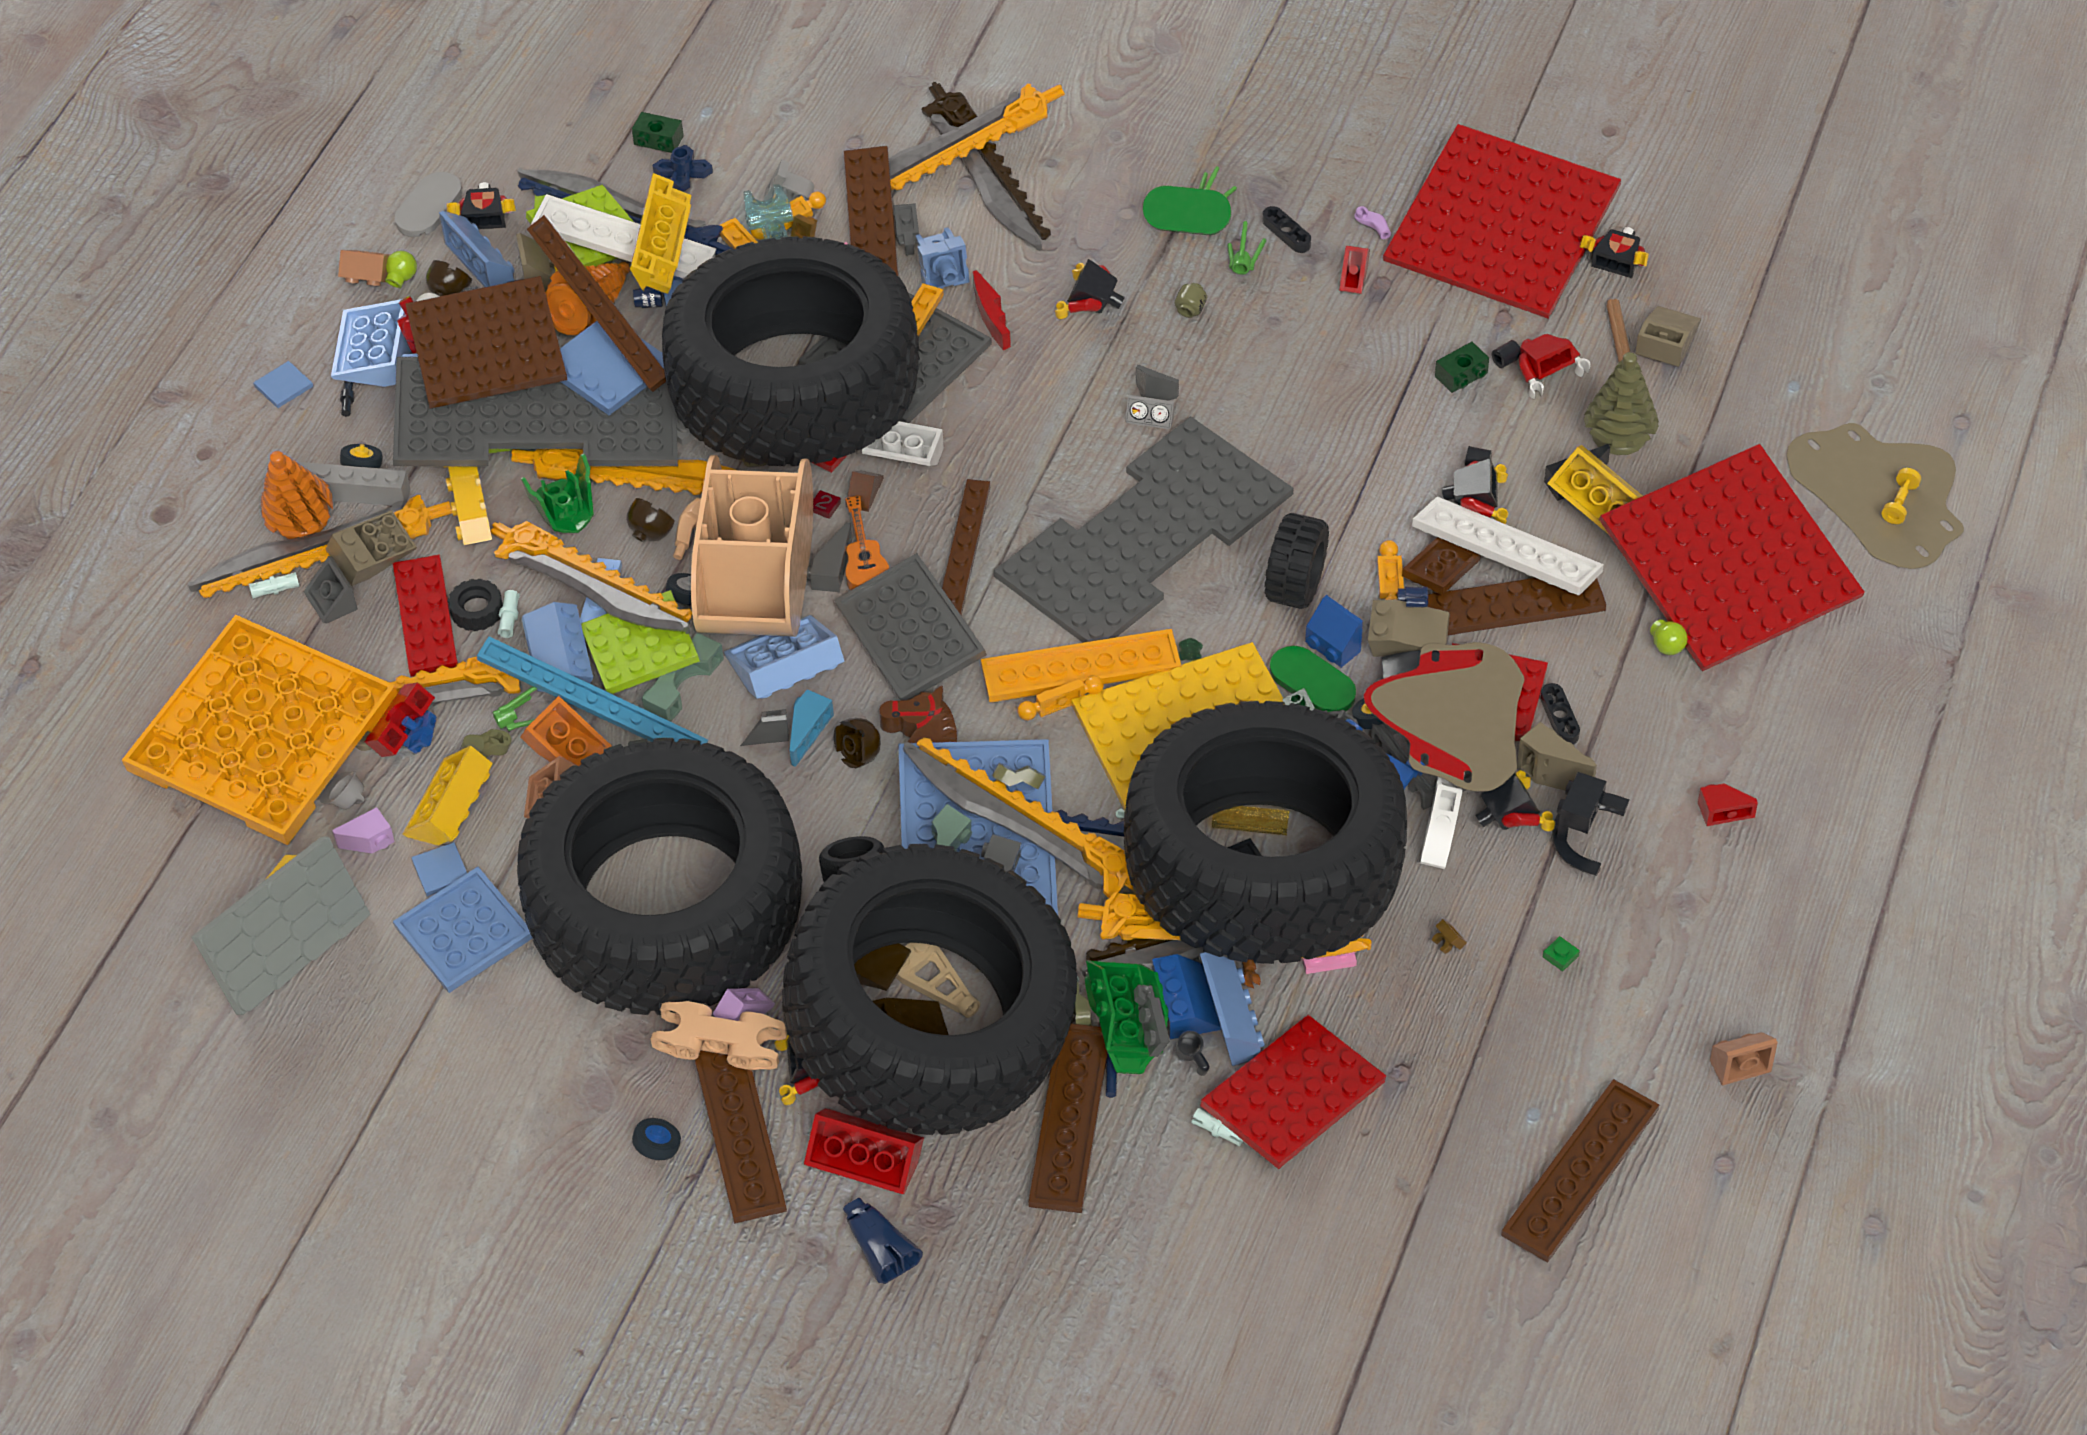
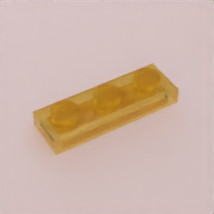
M1237 806L1213 814L1212 828L1287 836L1290 811Z

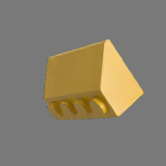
M1583 445L1578 446L1547 483L1607 534L1608 532L1599 521L1600 516L1643 496Z
M472 746L445 757L406 826L403 835L438 846L448 841L452 842L459 834L458 828L470 813L468 810L470 805L478 798L480 794L478 790L489 778V770L493 763Z

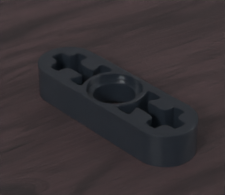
M1269 206L1263 210V224L1292 250L1298 253H1305L1310 250L1311 235L1284 211L1276 206ZM1289 227L1292 231L1284 232L1281 229Z
M1548 683L1541 690V703L1553 730L1565 741L1574 745L1578 742L1580 735L1578 722L1563 688L1556 683ZM1548 694H1552L1553 696H1556V702H1555V703H1553V702H1554L1553 697H1552L1551 695H1548ZM1556 711H1563L1567 714V716L1559 718L1556 717L1553 713ZM1566 725H1567V730H1568V732H1569L1570 734H1572V735H1569L1567 732H1564Z

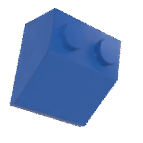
M1326 595L1306 626L1305 642L1310 648L1316 649L1323 654L1328 661L1342 668L1361 652L1363 620Z

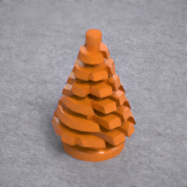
M620 262L619 264L605 263L597 266H585L610 300L615 303L626 280V275L630 272L629 264ZM556 271L550 277L552 282L548 285L545 294L554 328L566 335L580 334L597 320L561 273Z
M281 451L272 452L267 468L264 492H262L261 512L262 518L265 520L264 525L271 532L278 531L280 535L288 539L321 532L330 518L328 506L333 509L332 493L328 488L329 485L299 463L284 455Z

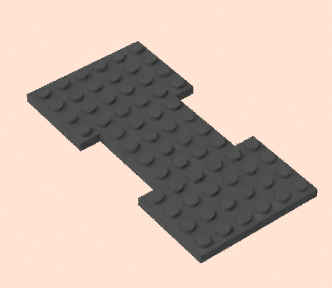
M397 357L393 466H489V449H583V454L586 455L589 466H678L677 413L669 394L667 382L654 392L647 386L611 415L604 413L561 382L430 409L418 357Z
M1190 416L1126 466V473L1139 481L1135 486L1079 530H1076L1060 518L994 570V577L1082 643L1116 638L1164 599V593L1153 586L1151 582L1211 534L1230 546L1291 497L1294 488Z

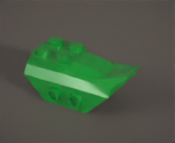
M1086 961L1088 974L1084 981L1089 1005L1099 1018L1106 1050L1112 1060L1116 1073H1144L1147 1065L1155 1056H1149L1148 1047L1144 1042V1030L1142 1023L1139 1021V1004L1134 1000V989L1137 985L1152 986L1155 998L1160 999L1167 1028L1168 1007L1165 1005L1163 986L1160 983L1158 972L1142 964Z

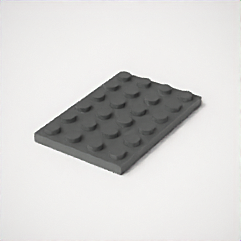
M918 553L834 600L836 606L900 701L912 699L920 694V692H924L987 655L981 643Z

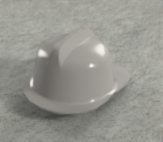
M356 771L341 773L326 786L321 794L320 802L323 804H333L347 810L354 804H360L365 801L362 796L364 784L356 776Z

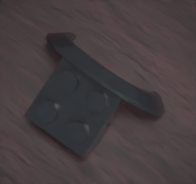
M1577 772L1574 781L1569 780L1565 791L1566 799H1561L1558 804V814L1554 820L1555 827L1552 830V838L1556 851L1567 864L1575 869L1597 876L1601 869V863L1576 853L1567 842L1568 830L1571 828L1588 834L1598 810L1624 816L1630 799L1605 793L1607 781Z

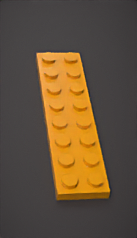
M1172 629L981 659V668L989 703L1038 695L1046 690L1057 688L1067 682L1080 678L1084 683L1088 677L1093 675L1100 677L1104 684L1138 679L1150 674L1170 671L1176 667L1182 668Z

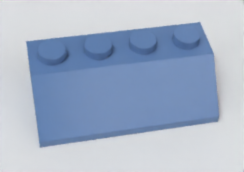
M446 211L439 212L446 246L484 287L514 281L513 273L515 271L512 264L503 259L501 252L491 246L489 239L479 233L474 223L471 224L464 216Z
M553 602L522 616L530 656L589 684L591 683L593 674L577 605Z
M1206 952L1200 953L1231 1064L1235 1066L1249 1062L1261 1052L1260 1047H1264L1265 1044L1261 1031L1255 1032L1254 1026L1258 1025L1255 1011H1249L1248 1005L1252 1004L1248 988L1243 990L1241 986L1242 983H1245L1242 968L1236 969L1234 960H1230L1227 957H1218Z

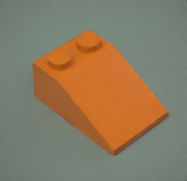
M560 696L524 730L520 737L538 755L549 762L561 756L577 766L581 765L582 759L594 753L601 755L604 753V749L612 747Z

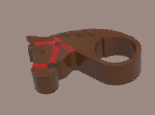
M939 686L932 693L920 692L919 695L910 700H890L880 706V727L885 732H902L905 736L910 737L909 743H917L923 738L931 739L932 743L957 742V730L952 712L943 701V686Z

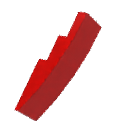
M975 270L973 271V288L979 312L991 336L1004 351L1011 347L1010 331L1006 327V315L1001 309V296Z

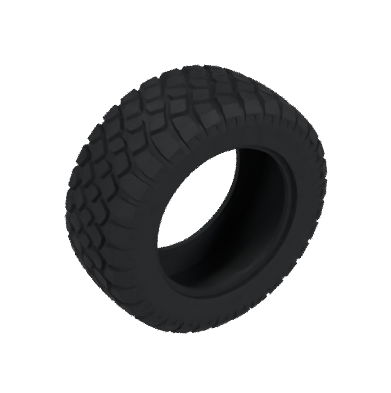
M797 236L758 240V243L750 242L737 246L736 249H729L715 255L716 258L708 259L699 265L696 270L691 271L672 293L665 309L662 328V356L669 394L675 411L685 428H688L690 433L699 441H703L706 446L716 452H723L725 456L737 460L744 459L745 462L759 465L767 463L768 466H786V464L799 466L801 459H809V462H814V464L831 461L833 457L841 458L855 453V450H861L874 443L876 439L883 437L892 429V426L900 421L913 400L919 367V341L913 305L906 286L901 278L897 276L896 272L883 263L881 259L865 252L863 249L844 244L843 242L830 239L822 240V238L815 237L799 238ZM788 334L820 335L838 340L847 345L841 351L828 358L798 366H764L744 361L735 356L741 350L756 342Z
M1259 701L1239 702V705L1228 703L1215 706L1214 710L1207 708L1191 714V717H1184L1171 725L1170 729H1165L1154 738L1153 743L1147 746L1141 754L1140 760L1137 761L1129 784L1124 812L1123 833L1126 866L1134 893L1140 904L1144 905L1145 911L1154 921L1160 922V926L1173 936H1180V941L1194 948L1203 947V952L1218 957L1227 955L1228 959L1247 962L1250 959L1254 963L1274 964L1275 960H1279L1280 963L1299 962L1302 957L1308 960L1326 955V952H1335L1367 933L1368 929L1380 920L1393 899L1402 872L1406 850L1404 846L1407 843V807L1403 784L1394 763L1390 761L1389 756L1384 750L1375 744L1372 738L1363 731L1356 730L1354 725L1340 718L1334 719L1332 714L1318 709H1313L1312 711L1310 707L1294 703L1284 705V702L1265 701L1264 703H1259ZM1244 805H1271L1291 809L1314 819L1324 826L1333 835V838L1312 850L1295 855L1279 857L1256 856L1237 852L1218 844L1206 836L1197 825L1209 816L1229 808Z
M655 738L653 742H648L647 739L629 741L628 746L623 747L622 744H618L604 749V753L601 755L594 753L582 759L580 766L573 765L560 774L561 780L553 781L542 792L544 798L537 799L529 812L530 818L525 820L521 832V840H519L517 876L522 911L526 913L524 915L530 935L534 939L533 942L548 968L557 978L562 977L563 984L575 993L582 991L583 998L596 1004L605 1002L606 1008L621 1012L628 1008L630 1013L649 1015L651 1011L661 1015V1005L666 1002L689 1001L701 1004L707 1003V1005L711 1006L720 1002L727 989H742L750 986V980L755 981L759 979L769 969L770 964L775 963L784 951L785 944L789 942L795 929L801 904L802 862L800 859L799 843L792 818L778 789L769 778L765 777L761 770L752 763H747L745 758L732 751L725 752L722 747L710 743L701 745L699 741L681 738L678 742H675L674 738ZM678 836L700 840L718 848L735 863L728 878L707 898L688 908L666 914L641 915L620 911L600 902L586 890L594 873L608 858L629 845L656 837Z
M909 844L908 849L897 845L883 848L882 854L873 851L860 856L859 862L852 860L841 867L837 875L832 874L821 885L819 891L815 893L807 905L806 912L796 927L794 934L796 939L791 940L787 954L789 962L786 963L784 969L782 1010L785 1012L783 1019L787 1035L792 1036L790 1044L797 1058L804 1059L801 1064L811 1079L820 1080L818 1086L830 1098L837 1096L839 1098L838 1104L852 1113L858 1110L861 1112V1118L877 1125L882 1121L886 1123L887 1128L906 1132L909 1128L912 1129L914 1134L933 1135L935 1130H937L939 1134L947 1135L960 1133L962 1128L966 1131H972L985 1127L988 1122L994 1123L1008 1116L1011 1111H1015L1028 1100L1029 1095H1032L1037 1090L1054 1065L1068 1035L1077 994V964L1065 927L1061 925V919L1051 905L1046 904V899L1033 886H1026L1027 881L1014 871H1004V865L990 858L980 859V854L965 849L956 852L952 846L938 844L934 848H930L928 844ZM898 943H923L947 949L968 960L984 974L1000 1000L1003 1017L983 1029L966 1034L939 1035L918 1031L889 1017L873 1003L860 984L854 964L863 956L876 949Z

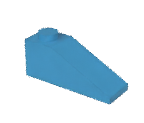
M806 690L801 697H798L793 706L790 758L791 765L795 767L834 716L832 700L810 690Z

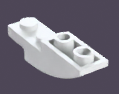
M1438 776L1431 812L1427 822L1420 864L1445 869L1458 816L1462 788Z

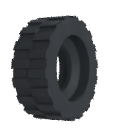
M469 579V581H463L460 585L455 586L454 590L449 594L448 603L451 617L458 627L464 628L467 631L485 630L500 620L499 610L503 607L501 593L491 581ZM483 598L488 602L487 607L480 611L470 612L464 608V604L471 599Z

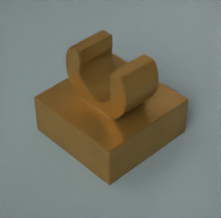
M800 214L794 216L791 236H798L799 238L815 237L817 220Z
M1444 919L1436 925L1441 933L1435 934L1432 941L1439 944L1440 941L1445 940V944L1440 948L1443 953L1450 952L1453 945L1461 950L1467 944L1457 930Z

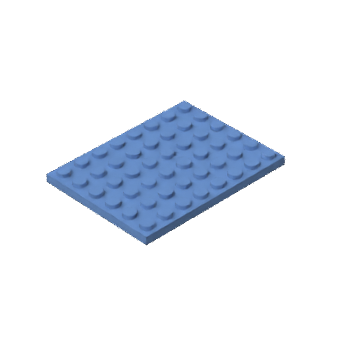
M1049 739L932 743L937 750L941 748L949 749L952 758L956 761L959 758L967 760L972 770H985L991 781L997 780L992 774L998 763H1002L1013 770L1020 769L1026 765L1036 769L1046 776L1039 789L1025 782L1012 786L1006 785V788L1010 792H1014V790L1022 791L1027 802H1040L1044 811L1051 813L1052 794ZM911 743L912 745L919 748V746H917V743ZM899 744L902 846L908 849L909 844H928L930 848H934L937 842L932 835V821L948 804L971 819L972 835L967 843H962L957 848V852L965 849L980 854L979 858L984 860V857H981L982 848L985 842H990L992 834L1021 842V856L1015 873L1027 881L1026 886H1033L1046 899V904L1051 905L1058 915L1055 857L1005 827L959 807L921 773L906 752H903L904 744Z

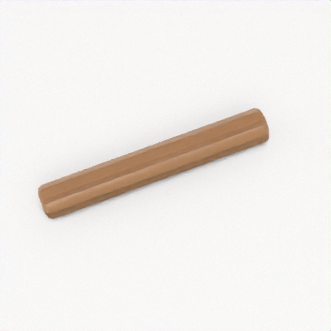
M1609 299L1607 301V310L1617 357L1620 362L1623 359V355L1630 352L1620 302L1618 299Z

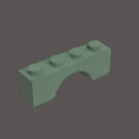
M697 633L693 637L692 642L700 662L658 677L654 685L647 689L642 696L644 710L672 722L682 710L681 696L677 690L679 685L692 676H710L724 660L722 644Z
M947 804L932 821V835L937 842L936 844L952 846L957 852V848L962 843H967L972 835L971 819Z

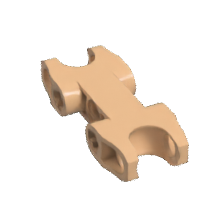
M689 1001L662 1003L660 1009L661 1018L679 1026L672 1031H656L652 1033L651 1044L656 1050L676 1058L688 1060L697 1059L700 1050L727 1054V1061L730 1065L748 1070H771L778 1067V1053L760 1045L767 1040L786 1039L787 1032L784 1022L755 1012H743L740 1014L739 1021L711 1017L712 1010L701 1003Z

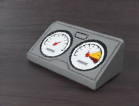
M1128 395L1126 423L1171 429L1174 419L1173 401Z

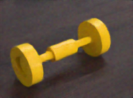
M1902 468L1899 470L1896 481L1901 487L1894 502H1889L1883 507L1882 517L1891 524H1901L1904 522L1907 511L1902 505L1908 490L1918 488L1921 482V475L1912 468Z

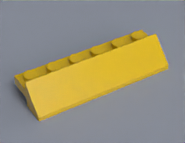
M655 173L651 177L630 270L643 291L648 286L668 294L679 262L692 195L673 188L674 181Z

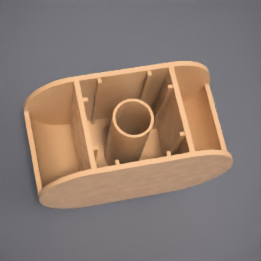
M717 455L709 457L691 565L692 615L694 626L698 633L797 636L801 622L813 529V481L809 459H801L798 473L722 470L719 457Z

